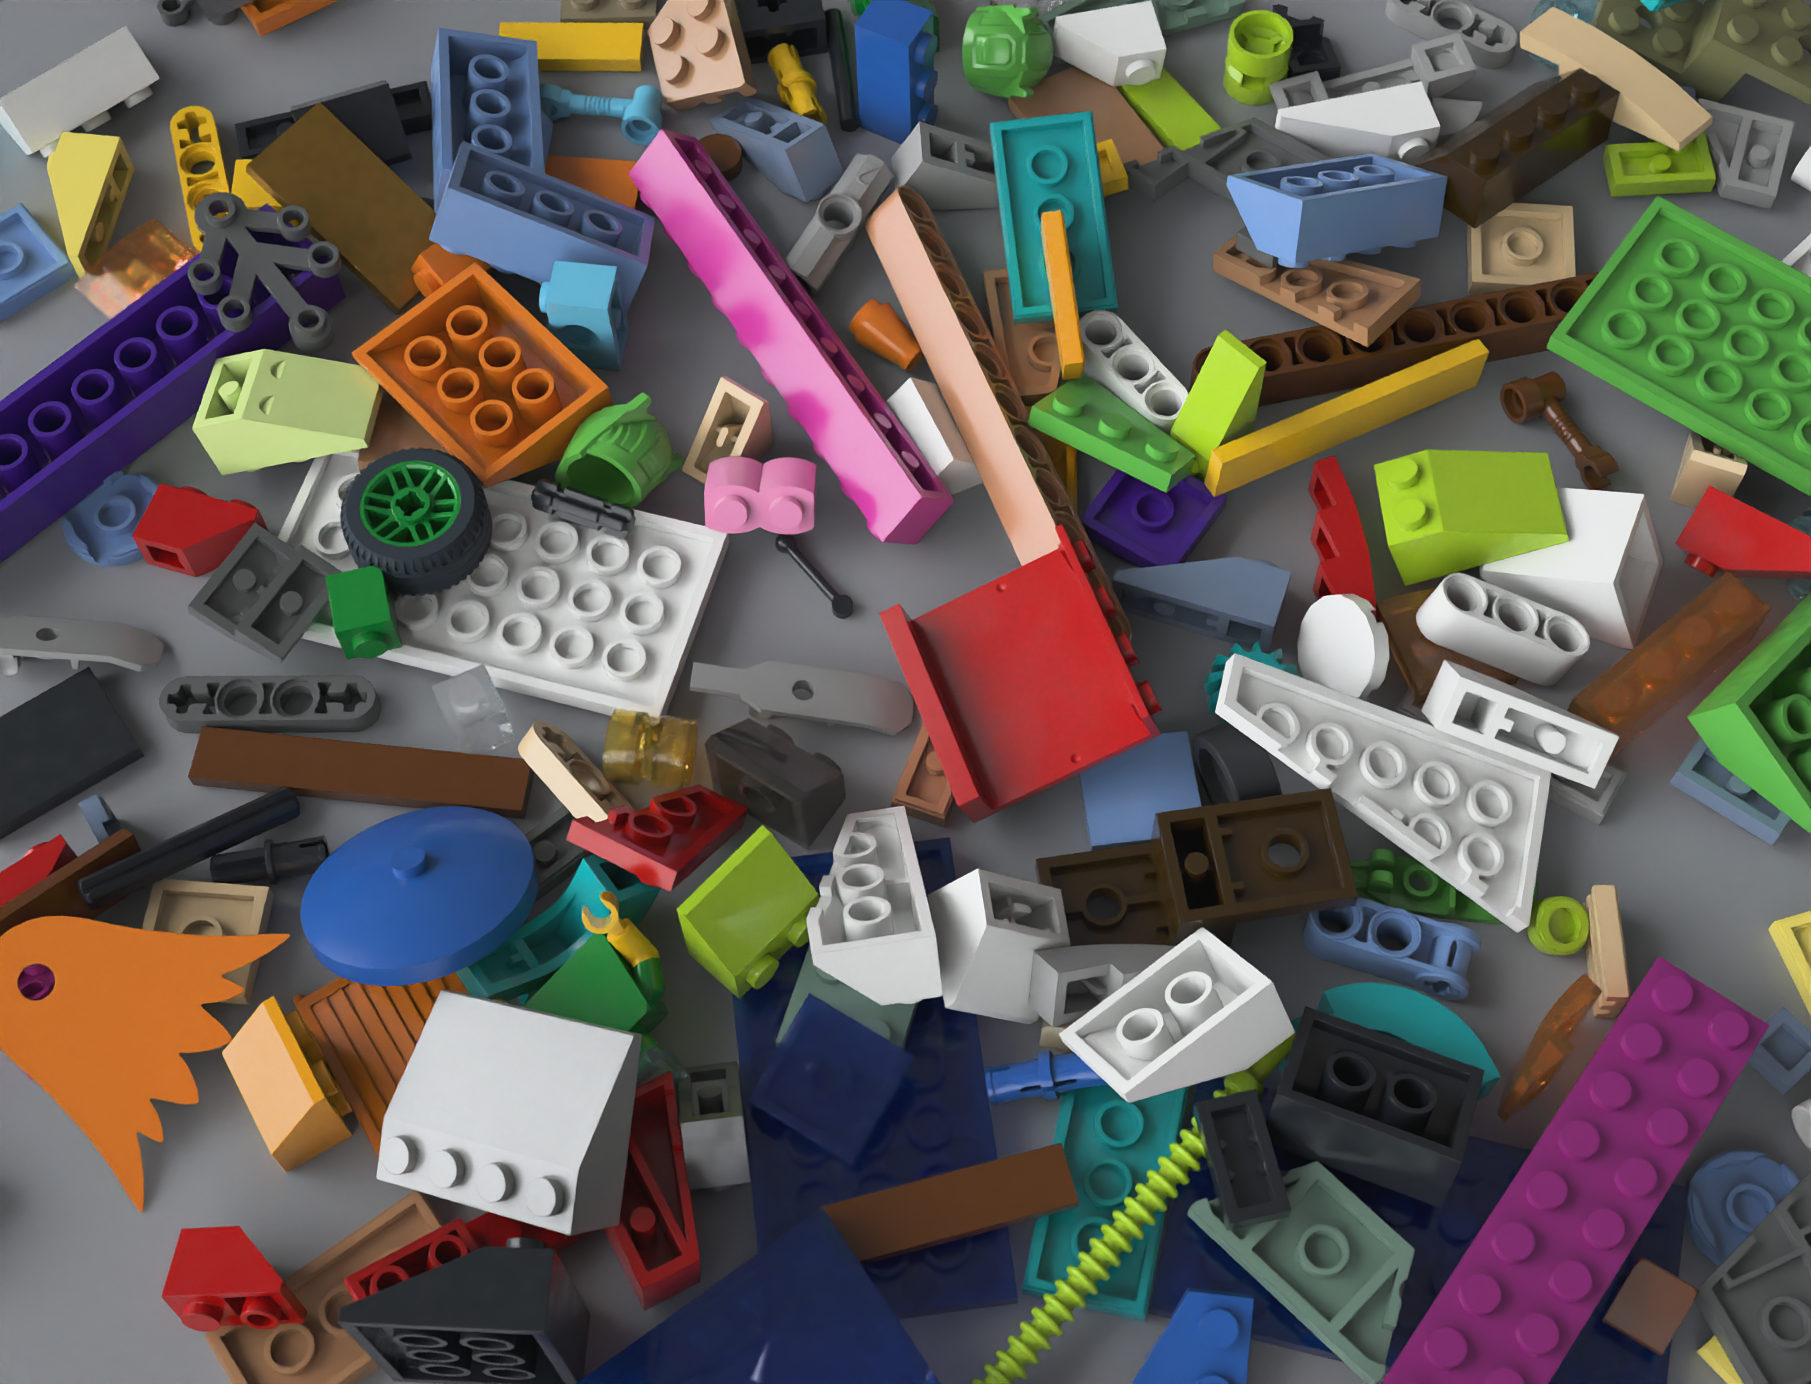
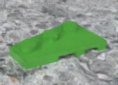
M1086 373L1081 375V378L1071 379L1034 404L1027 425L1165 493L1191 473L1196 457L1195 454Z

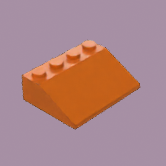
M476 262L352 352L353 358L451 455L463 461L475 473L484 488L562 459L570 440L580 424L597 410L601 411L605 407L613 406L609 387Z

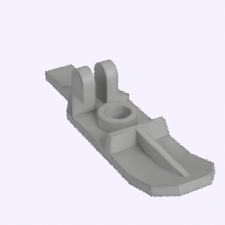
M12 615L0 618V674L4 676L16 675L24 656L37 657L44 660H71L72 669H78L81 661L108 662L142 672L158 667L165 646L153 632L124 623Z
M766 660L745 669L693 662L689 691L724 695L748 703L750 705L749 715L756 719H768L772 715L826 722L828 727H833L835 724L862 727L892 736L912 724L913 697L902 683L876 675ZM797 689H805L811 693L812 697L808 700H800L794 696L793 692Z

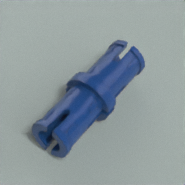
M1051 1051L1038 1053L1037 1059L985 1067L986 1088L992 1106L1013 1100L1044 1096L1046 1101L1059 1099L1062 1092L1108 1085L1075 1053L1053 1056Z

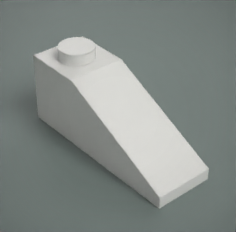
M1421 81L1278 109L1275 129L1332 159L1374 153L1406 164L1412 163L1435 148L1441 127Z
M1445 659L1421 710L1431 724L1439 731L1594 789L1619 739V736L1610 730L1500 680Z

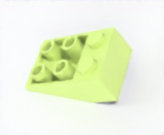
M268 349L217 358L192 429L222 476L243 471L253 472L264 467L290 462H304L311 458L336 453H351L369 447L384 388L361 365Z

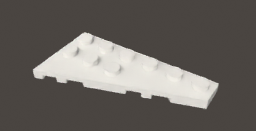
M1234 653L1225 665L1215 710L1217 715L1319 789L1331 788L1335 801L1516 933L1529 926L1551 772L1439 731L1432 725Z

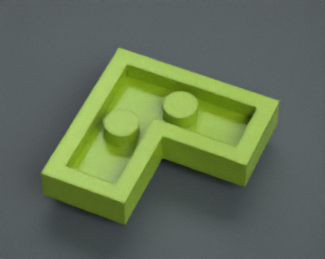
M1705 131L1680 151L1647 137L1648 142L1606 145L1602 159L1611 197L1711 192L1717 179Z

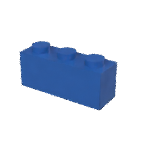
M872 0L855 23L860 128L902 145L919 122L934 125L938 115V105L934 104V89L938 80V72L934 70V54L938 38L934 35L933 11L905 0Z

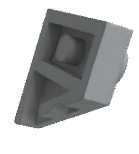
M1699 98L1697 103L1713 116L1712 125L1705 130V135L1717 178L1715 184L1720 197L1771 209L1777 196L1794 121Z

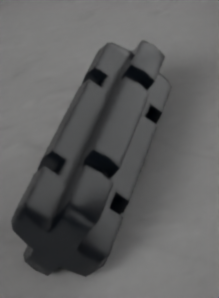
M540 479L535 485L531 494L532 506L537 510L548 514H554L558 511V517L597 531L605 527L606 534L620 539L627 538L634 527L636 518L634 510L630 507L618 503L608 506L607 499L572 487H566L564 490H561L562 484L548 479Z

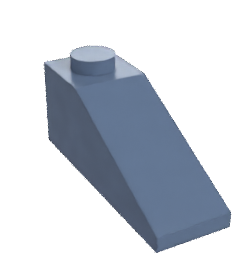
M751 96L744 97L710 119L711 125L716 132L731 136L737 140L741 146L742 156L781 192L802 201L808 202L825 196L830 191L831 186L837 183L844 174L826 125Z
M1237 556L1119 570L1115 572L1112 587L1124 612L1233 644L1237 642L1240 646L1250 649L1259 640L1263 647L1262 652L1268 654L1285 602L1292 572L1281 569L1274 563L1266 560H1249Z

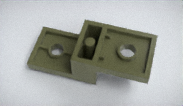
M1598 0L1590 25L1636 52L1679 86L1693 87L1697 99L1702 98L1719 102L1747 73L1811 105V59L1803 55V48L1811 55V6L1801 0H1706L1703 4L1697 0H1687L1651 12L1640 0ZM1639 17L1645 19L1652 29L1641 25Z

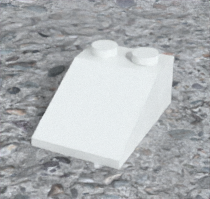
M1201 927L1059 1035L1065 1045L1124 1100L1130 1103L1246 1070L1294 1034L1295 1031L1273 982L1204 927Z

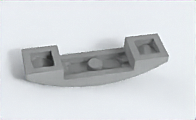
M1460 32L1412 45L1410 59L1322 82L1318 71L1270 83V92L1277 109L1421 81L1429 100L1432 101L1433 97L1438 98L1476 75V67Z

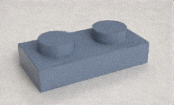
M1701 737L1670 781L1671 785L1773 846L1791 817L1779 810L1722 766Z

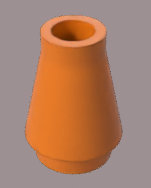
M875 298L869 300L860 308L849 325V331L856 336L855 343L895 363L906 372H910L924 357L916 337L888 302L881 304Z

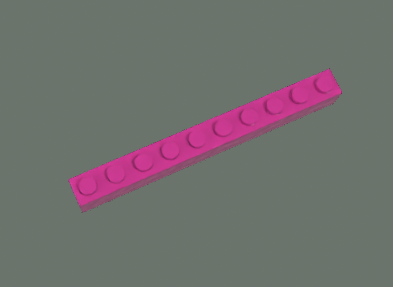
M661 129L629 173V176L641 192V200L656 213L664 225L663 231L665 235L678 245L687 258L689 270L702 280L712 295L711 300L714 306L727 316L736 329L738 341L752 352L761 365L763 377L781 394L788 405L787 411L797 423L801 424L814 442L813 449L816 454L830 465L839 478V485L843 493L857 504L867 519L866 525L869 531L882 542L916 545L955 501L698 139Z

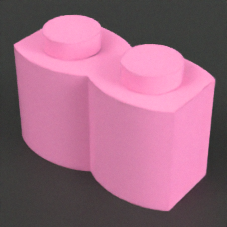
M737 456L724 457L710 462L704 490L705 526L718 532L732 534L749 532L759 527L777 534H798L813 529L817 500L816 464L792 457L777 458L764 464L750 458Z

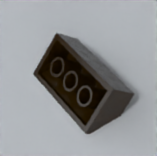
M1582 68L1534 83L1409 165L1448 176L1443 208L1476 229L1605 142L1609 135L1620 92Z

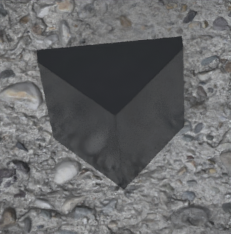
M386 80L291 106L294 122H297L320 102L387 166L413 159L389 84Z

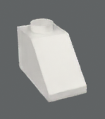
M1151 1L1056 16L1052 38L1053 55L1112 87L1126 84L1142 85L1151 80L1160 79L1167 48Z

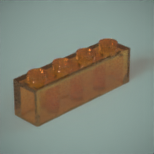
M1728 571L1575 696L1567 711L1610 730L1619 736L1609 758L1610 760L1749 644L1771 610V607Z

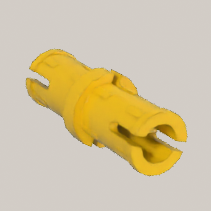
M787 43L777 45L769 52L767 59L777 78V91L781 101L789 106L791 112L826 124L827 115L816 96V82L811 73L804 69L797 49L794 45L789 47Z

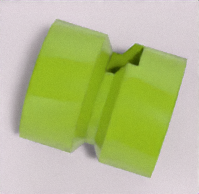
M1253 10L1241 14L1233 21L1229 29L1223 86L1228 95L1237 102L1259 106L1271 103L1274 99L1270 92V83L1287 79L1288 62L1293 45V29L1289 22L1281 15L1268 10Z

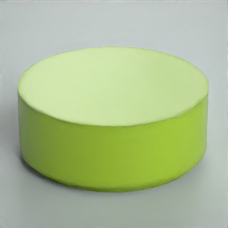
M1552 896L1540 899L1532 906L1527 934L1531 943L1539 951L1547 955H1570L1576 953L1585 945L1590 933L1589 917L1585 908L1577 900L1568 896Z

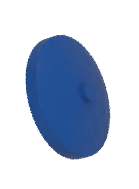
M459 806L416 810L375 824L337 848L315 871L305 889L301 902V923L316 958L324 967L344 979L376 986H401L426 982L447 976L476 963L500 947L515 933L534 905L539 886L538 868L526 836L514 823L498 814L483 809Z

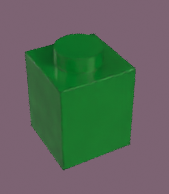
M372 565L325 576L334 631L347 660L357 657L365 659L375 658L388 650L402 647L393 594L389 589L382 570Z

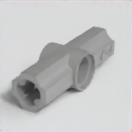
M857 153L831 193L819 202L814 218L785 259V263L809 296L816 297L843 255L847 254L854 247L857 234L865 224V220L871 215L893 182L894 174L889 171L884 161L872 154L862 155ZM837 220L842 222L847 228L834 229L826 222Z

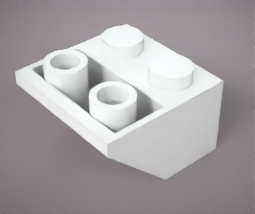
M976 869L929 894L928 901L936 933L945 1008L1024 1024L1038 1021L1040 1015L1028 1005L1034 951L1070 946L1061 889Z

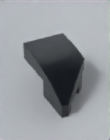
M1281 4L1273 5L1272 12L1285 18L1293 29V45L1288 62L1287 78L1318 71L1322 82L1339 78L1341 65L1330 40L1323 37L1324 20L1312 16L1310 19L1299 20L1287 15V6Z

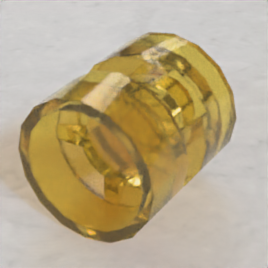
M614 709L608 724L604 745L603 771L606 781L638 785L644 778H650L655 788L680 790L689 787L697 752L698 727L696 718L665 714L657 722H654L648 712Z

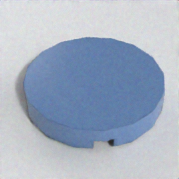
M123 471L114 472L103 481V485L66 512L65 518L62 516L61 527L70 548L84 561L103 567L125 566L144 558L132 535L159 484L149 476L137 473L138 476L125 475Z
M1753 1149L1726 1150L1707 1159L1687 1182L1682 1202L1686 1229L1699 1251L1718 1266L1801 1181L1797 1174L1784 1163L1781 1165L1777 1164L1774 1160L1766 1158L1767 1154Z

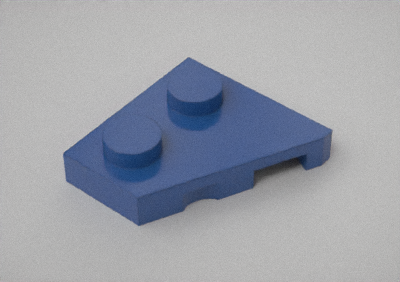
M1188 1288L1173 1311L1172 1318L1161 1335H1158L1145 1356L1146 1360L1131 1384H1246L1254 1303L1253 1296Z

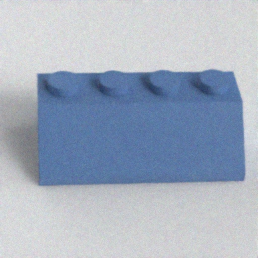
M438 28L431 66L435 213L438 211L462 141L545 173L537 41Z
M462 141L428 240L440 244L442 248L456 255L467 254L489 263L497 271L505 274L516 273L539 282L540 285H542L543 281L550 282L555 261L617 266L627 314L648 266L655 217Z
M1374 153L1232 174L1227 177V187L1257 250L1278 257L1277 262L1282 266L1305 268L1309 266V262L1312 260L1342 261L1345 260L1346 254L1349 253L1379 254L1382 247L1411 248L1415 247L1416 242L1419 240L1438 237L1448 176Z

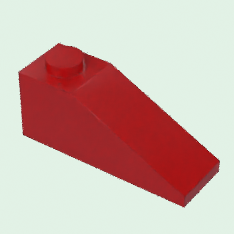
M1711 486L1708 487L1675 542L1683 552L1688 554L1683 563L1711 578H1714L1719 570L1735 578L1811 579V536Z

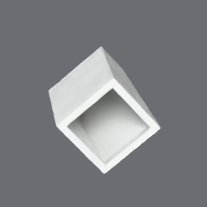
M1557 487L1570 541L1481 565V579L1573 617L1585 627L1589 637L1620 648L1634 650L1664 562L1645 495Z

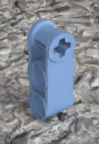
M1358 897L1355 906L1308 913L1303 928L1305 947L1313 956L1321 960L1331 961L1379 978L1408 985L1437 998L1456 1001L1468 997L1470 983L1466 980L1471 958L1472 955L1480 951L1482 944L1481 937L1464 926L1442 923ZM1326 918L1335 919L1341 922L1346 931L1332 933L1324 929L1320 924V920ZM1377 937H1393L1402 944L1404 950L1390 951L1378 942ZM1448 956L1451 958L1449 967L1446 964Z

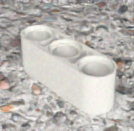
M1095 310L1087 313L1080 320L1085 355L1084 373L1170 436L1171 428L1189 394L1186 388L1120 317L1106 310ZM1159 414H1168L1171 416H1162Z
M1452 573L1445 577L1418 609L1416 614V623L1420 632L1433 643L1543 686L1554 685L1588 651L1590 646L1589 635L1585 627L1573 617L1463 573Z

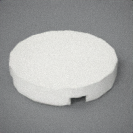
M1355 594L1323 596L1310 606L1301 622L1297 641L1298 664L1304 679L1364 701L1370 699L1367 696H1369L1372 690L1379 689L1385 679L1389 662L1388 634L1383 622H1376L1371 612L1376 609L1368 600Z

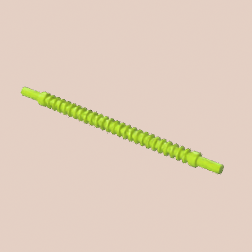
M1295 1033L1248 1069L1227 1075L1223 1083L1226 1089L1224 1091L1215 1090L1214 1098L1256 1089L1259 1099L1264 1093L1263 1082L1290 1051ZM1194 1116L1191 1119L1194 1128L1191 1131L1183 1129L1180 1132V1137L1183 1140L1182 1143H1171L1169 1145L1171 1156L1168 1158L1160 1156L1158 1158L1160 1169L1158 1171H1147L1146 1176L1149 1182L1146 1185L1143 1183L1136 1184L1135 1190L1138 1195L1135 1198H1124V1204L1127 1208L1123 1212L1119 1210L1113 1211L1114 1224L1111 1226L1103 1224L1101 1226V1231L1104 1234L1100 1240L1097 1238L1090 1239L1092 1250L1089 1253L1083 1251L1078 1253V1259L1081 1263L1077 1267L1067 1266L1068 1279L1066 1281L1061 1279L1055 1281L1057 1292L1054 1295L1049 1293L1043 1295V1300L1046 1303L1042 1309L1032 1308L1033 1321L1030 1323L1020 1322L1021 1335L1018 1338L1010 1335L1008 1337V1343L1011 1345L1006 1352L1000 1349L997 1350L996 1357L999 1359L997 1364L994 1366L985 1364L984 1371L987 1374L983 1380L974 1378L972 1384H1013L1018 1377L1023 1380L1027 1379L1026 1366L1030 1363L1032 1365L1040 1363L1037 1354L1041 1349L1045 1351L1051 1350L1050 1337L1053 1335L1057 1337L1063 1336V1329L1060 1326L1064 1321L1069 1323L1075 1321V1316L1072 1312L1076 1307L1086 1308L1085 1295L1088 1293L1096 1295L1098 1293L1096 1282L1099 1279L1103 1281L1110 1279V1274L1107 1270L1111 1265L1114 1267L1121 1266L1120 1253H1131L1133 1251V1246L1130 1242L1133 1238L1140 1240L1144 1238L1142 1227L1145 1224L1149 1226L1155 1225L1154 1212H1165L1167 1210L1165 1199L1167 1197L1173 1199L1178 1197L1176 1186L1179 1183L1182 1185L1189 1184L1190 1179L1187 1173L1190 1170L1200 1171L1201 1164L1198 1160L1200 1157L1206 1158Z

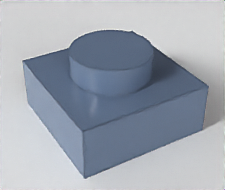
M1783 1006L1766 1022L1770 1026L1748 1060V1063L1782 1095L1811 1069V1031Z

